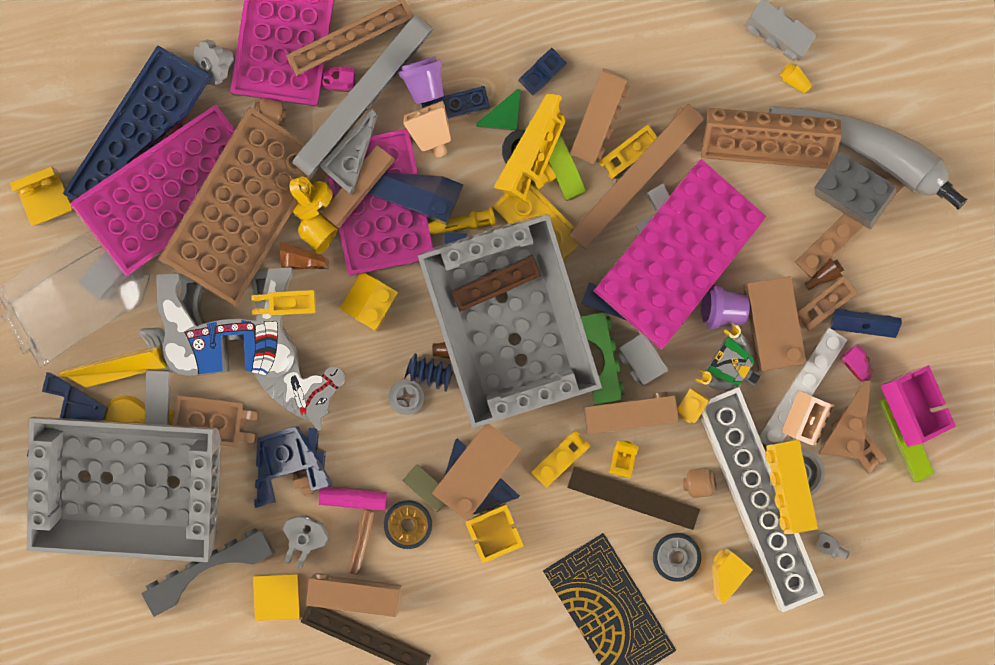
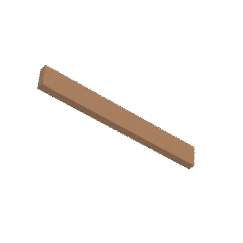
M687 104L568 235L586 249L705 118L690 104Z

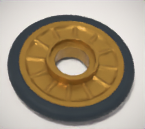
M415 501L396 503L388 510L384 518L386 537L393 545L402 549H414L421 546L427 541L432 531V519L428 510ZM404 519L413 520V530L405 531L401 525Z

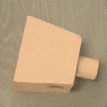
M443 101L404 115V125L421 151L432 149L436 158L448 153L445 143L451 141V132Z

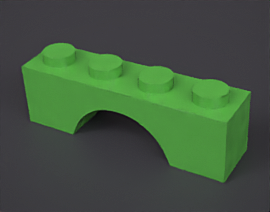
M605 312L582 316L580 318L587 340L600 349L604 360L603 369L599 375L602 388L592 391L594 405L622 400L621 395H624L625 392L623 382H618L617 373H620L619 361L614 360L613 351H616L614 338L609 336L608 330L612 329L610 316L606 317Z

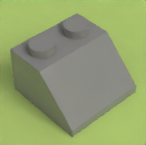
M642 333L618 348L620 351L618 356L624 365L628 363L631 367L630 375L636 384L640 382L642 385H645L668 371L648 338Z

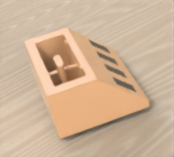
M798 391L781 432L808 444L818 446L835 405Z

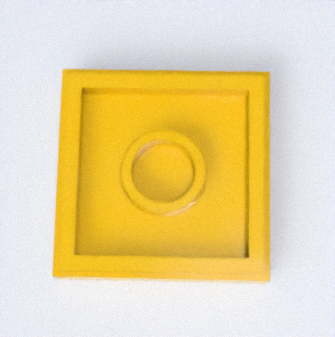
M298 574L253 576L255 621L300 619Z

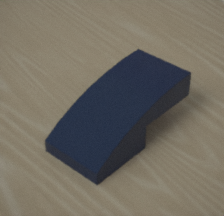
M551 48L518 81L534 96L567 62Z
M308 428V442L325 469L326 451H317L319 430Z

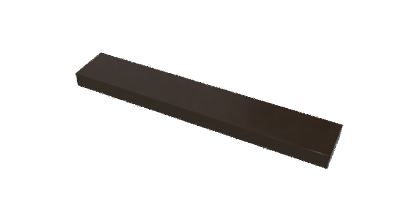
M576 467L573 468L567 486L569 489L694 530L700 509Z
M307 606L301 619V623L395 665H427L431 657L430 654L327 608Z

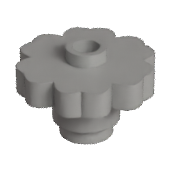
M208 39L199 42V46L194 48V59L197 62L196 67L211 76L208 85L222 83L223 79L227 78L228 69L234 63L232 52L228 48L224 49L216 46L214 40Z

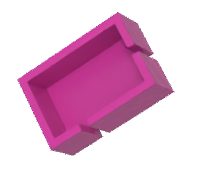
M929 365L909 371L898 378L880 385L907 447L922 444L956 427L948 408L934 412L930 410L931 408L943 406L946 402Z

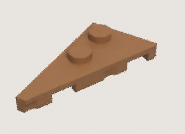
M864 381L855 393L856 395L842 413L823 447L820 448L819 454L863 459L870 381Z

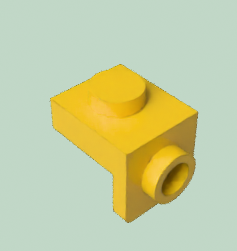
M690 388L677 408V412L680 413V417L686 422L696 423L701 418V414L710 402V399L694 388Z
M617 441L613 450L609 473L631 478L639 446L634 445L630 441Z

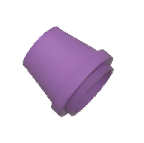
M435 56L401 66L402 70L398 72L400 78H403L415 104L444 96L441 66L443 65L441 59L436 60Z
M713 285L702 298V322L708 329L732 326L731 322L735 325H744L749 316V298L747 295L723 289L720 285Z

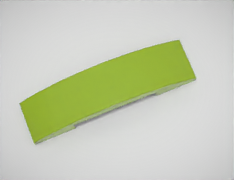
M560 134L548 162L567 201L586 192Z

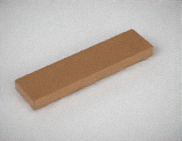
M377 145L363 161L353 194L350 195L341 188L321 214L340 228L395 159Z

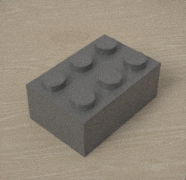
M839 152L814 189L815 196L871 230L896 195L897 186Z

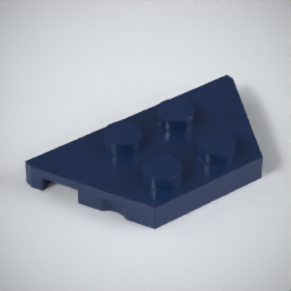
M458 438L454 442L445 475L467 448ZM500 478L473 514L476 515L490 508L518 499L520 495Z

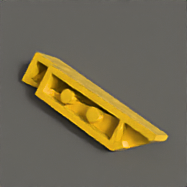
M546 94L495 183L494 188L525 201L531 179L540 182L565 124L564 114H561L559 109V103L562 100L560 95Z
M160 346L68 368L60 372L59 375L68 377L87 388L144 373L146 370L162 369L167 366Z

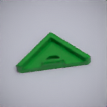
M520 89L515 90L479 120L476 127L516 131Z

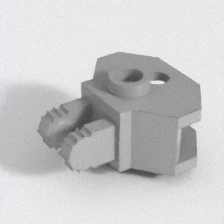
M303 515L286 520L283 530L290 541L288 544L290 547L284 562L289 564L295 549L300 550L302 555L297 562V568L302 569L307 555L311 553L312 549L323 547L327 544L329 534L323 523ZM306 525H309L311 527L310 532L306 531Z

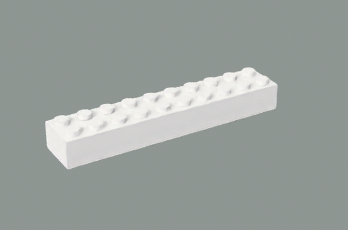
M735 387L708 398L710 402L701 414V421L778 609L781 612H785L824 596L799 533L784 534V531L781 529L779 522L781 517L780 510L775 503V486L772 485L770 479L771 467L766 460L765 449L740 388Z

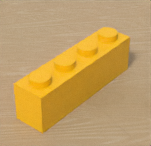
M793 440L766 446V460L771 467L770 479L772 485L775 486V503L780 510L781 517L779 522L784 534H795L818 529L800 441Z

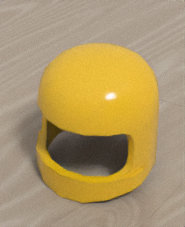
M320 213L309 220H302L298 227L300 238L305 240L318 255L322 254L329 247L338 231Z

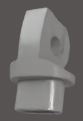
M820 534L817 547L821 552L832 554L834 559L837 556L845 560L848 558L850 552L843 549L842 544L829 535ZM826 542L830 544L828 549L824 547Z

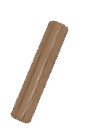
M364 509L362 511L348 567V573L358 575L360 573L374 517V512Z

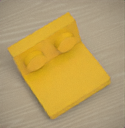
M48 167L10 182L12 191L19 194L32 226L73 210L69 198L62 194L65 188L59 172L53 167Z

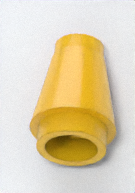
M792 62L787 64L779 74L783 82L803 94L812 86V83H810L800 67Z

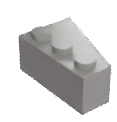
M760 0L744 24L747 27V31L753 36L758 37L759 35L764 38L768 46L784 51L783 54L788 59L799 61L817 35L797 19L792 20L784 14L786 10L781 6L776 9L768 3V0Z

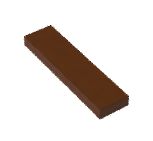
M530 255L451 290V294L459 311L462 312L542 275L533 255Z

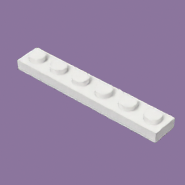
M830 328L826 329L807 359L806 364L803 365L759 434L763 444L768 446L783 442L787 434L781 431L798 391L813 395L847 342L846 338Z

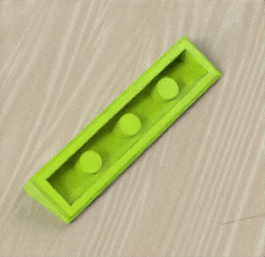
M886 398L879 400L878 402L913 482L917 483L934 474L922 444L907 447Z

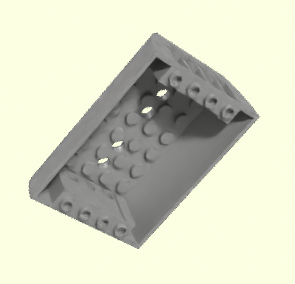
M548 214L523 219L443 244L418 255L472 429L602 388ZM533 255L542 276L506 291L508 298L503 303L497 302L495 297L462 312L459 311L451 290L489 274L492 269H501ZM511 333H518L521 336L518 344L512 345L509 343L508 337ZM518 354H525L527 356L526 364L522 366L517 365L515 357Z
M30 417L27 551L208 562L212 554L218 526L221 447L218 429L213 427ZM80 471H88L91 474V479L89 481L83 480L80 477ZM110 472L113 475V481H104L102 473ZM149 474L155 475L158 480L157 484L149 485L146 482V476ZM176 476L179 478L180 484L172 486L168 478Z

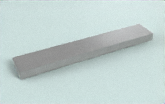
M146 370L145 423L169 425L170 370ZM149 474L146 476V482L149 485L157 484L158 480L155 475Z

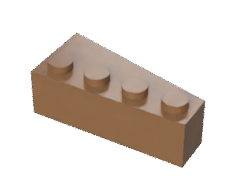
M605 69L602 70L570 155L595 164L596 159L601 161L605 150L601 146L604 139L609 140L613 130L610 123L612 118L617 119L621 110V106H618L621 97H626L630 87L626 85L628 78Z

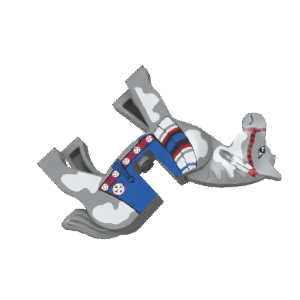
M273 268L267 271H257L251 281L253 294L263 295L269 292H287L288 285L294 276V269ZM181 274L156 275L157 305L165 331L161 328H142L139 331V335L149 348L160 346L167 366L165 367L166 370L185 376H202L229 372L228 340H244L245 370L255 373L261 386L277 403L294 415L310 420L317 430L320 431L322 429V417L330 413V400L344 385L346 376L341 368L333 366L327 368L322 376L315 375L304 378L297 349L282 326L284 315H258L256 321L226 319L205 323L201 312V299L204 287ZM182 283L181 295H179V288ZM269 300L255 302L256 308H269Z

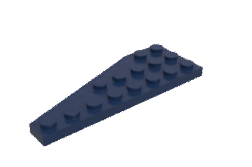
M157 45L62 194L72 200L77 199L147 151L188 115L210 81L211 76Z

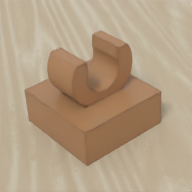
M306 469L293 473L295 489L302 487L304 496L313 494Z

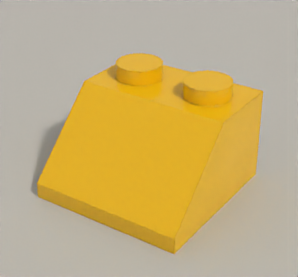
M361 273L339 309L373 330L378 331L399 293L368 274Z
M727 548L724 551L720 550L713 558L715 562L712 565L715 597L723 604L726 603L753 570Z

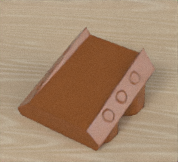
M280 242L281 268H293L294 270L329 269V260L326 257Z

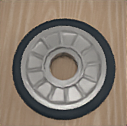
M672 533L664 536L656 544L653 551V563L655 569L663 578L673 582H681L691 578L698 571L701 564V551L698 544L690 536L682 533ZM675 551H680L683 554V560L678 564L671 561V555Z

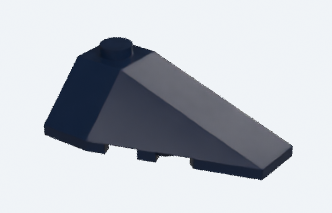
M385 172L368 194L447 226L464 185L444 176Z

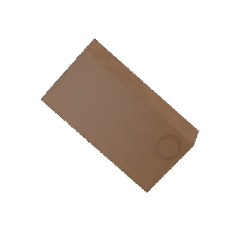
M791 276L744 284V292L748 296L750 303L749 320L758 371L806 364Z
M667 392L654 393V398L583 407L588 434L679 422L675 396H667Z
M486 424L481 428L432 494L468 521L522 449L490 424Z
M315 573L309 578L306 606L396 617L399 608L401 585Z

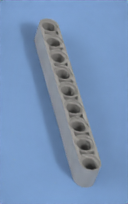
M416 14L297 154L292 163L307 176L311 177L402 69L401 66L405 65L425 42L434 28Z

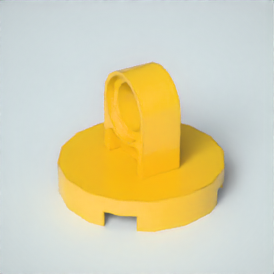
M303 176L290 181V191L298 201L292 212L300 220H309L319 214L317 210L322 205L326 208L332 199L333 192L325 182L318 181L311 184Z

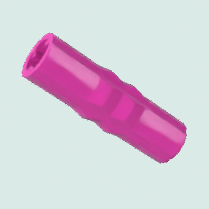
M327 487L319 491V505L386 510L387 492Z

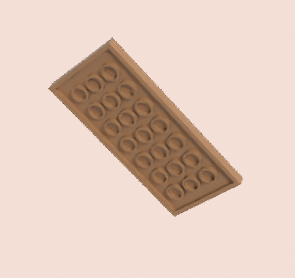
M249 107L158 260L233 306H237L298 202L290 191V181L303 176L310 182L313 175L311 177L307 176L292 163L307 143Z

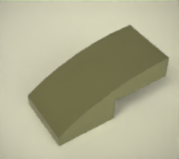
M418 464L402 480L436 512L445 505L432 494L439 483Z

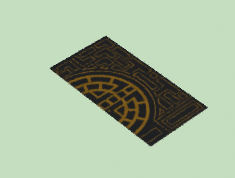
M604 533L543 570L601 665H654L676 651Z

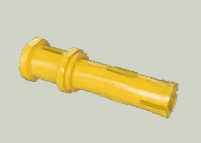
M492 206L488 210L477 212L471 210L467 215L451 217L447 226L436 221L428 222L430 235L465 228L477 230L478 227L486 225L496 226Z

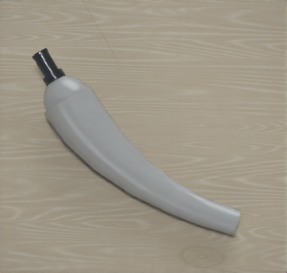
M770 106L768 113L840 119L842 136L839 144L876 163L912 192H918L923 195L937 194L941 199L944 197L957 210L968 200L953 188V184L948 181V170L942 163L943 159L919 142L896 131L857 118L829 112L781 106Z

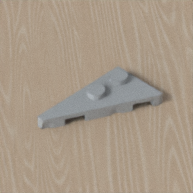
M372 109L319 166L350 195L354 192L378 116Z

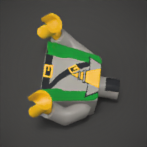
M732 322L730 323L733 326L732 331L729 332L724 329V333L730 337H725L705 371L699 370V372H702L703 377L701 380L695 379L696 382L716 390L732 389L734 386H740L743 380L753 386L759 380L761 375L751 369L755 362L753 350L747 338L741 333L740 327Z

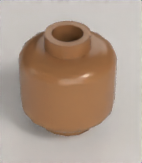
M261 98L259 102H255L254 110L277 125L280 122L284 123L286 110L282 109L283 106L279 100Z
M708 468L689 470L687 478H683L684 491H688L693 498L711 496L713 490L717 489L715 473H711Z

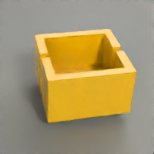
M506 503L474 516L468 521L465 520L472 540L474 541L477 538L479 540L475 542V547L482 564L524 546L517 527H511L514 524V520Z

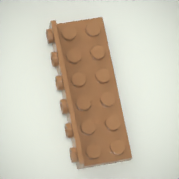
M708 108L701 158L828 169L836 157L841 140V120Z

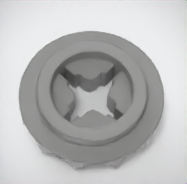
M401 380L392 386L389 392V402L396 412L410 415L417 412L423 405L424 392L415 381ZM405 387L408 394H416L415 397L410 399V407L407 406L405 400H397V398L404 395Z

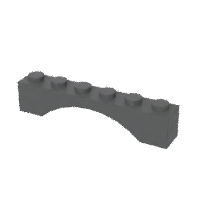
M254 528L244 534L245 539L239 542L237 539H234L224 544L226 549L220 552L217 549L213 550L208 562L192 561L185 565L186 570L180 573L178 570H175L165 575L167 580L160 584L156 580L146 585L147 590L141 594L153 617L177 605L188 584L204 570L225 563L254 565L274 554L275 550L264 529L257 531Z

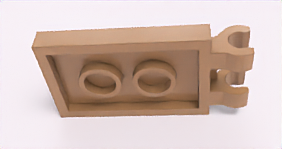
M177 395L173 425L217 428L222 446L238 447L239 441L255 442L256 433L244 432L245 419L257 421L259 411L243 410L244 403Z

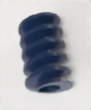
M414 353L410 358L404 379L409 374L410 381L413 382L419 377V384H422L427 379V386L431 387L436 382V389H440L444 385V391L447 392L453 371H451V364H448L443 369L442 361L437 366H434V359H431L427 364L425 356L420 361H417V354Z

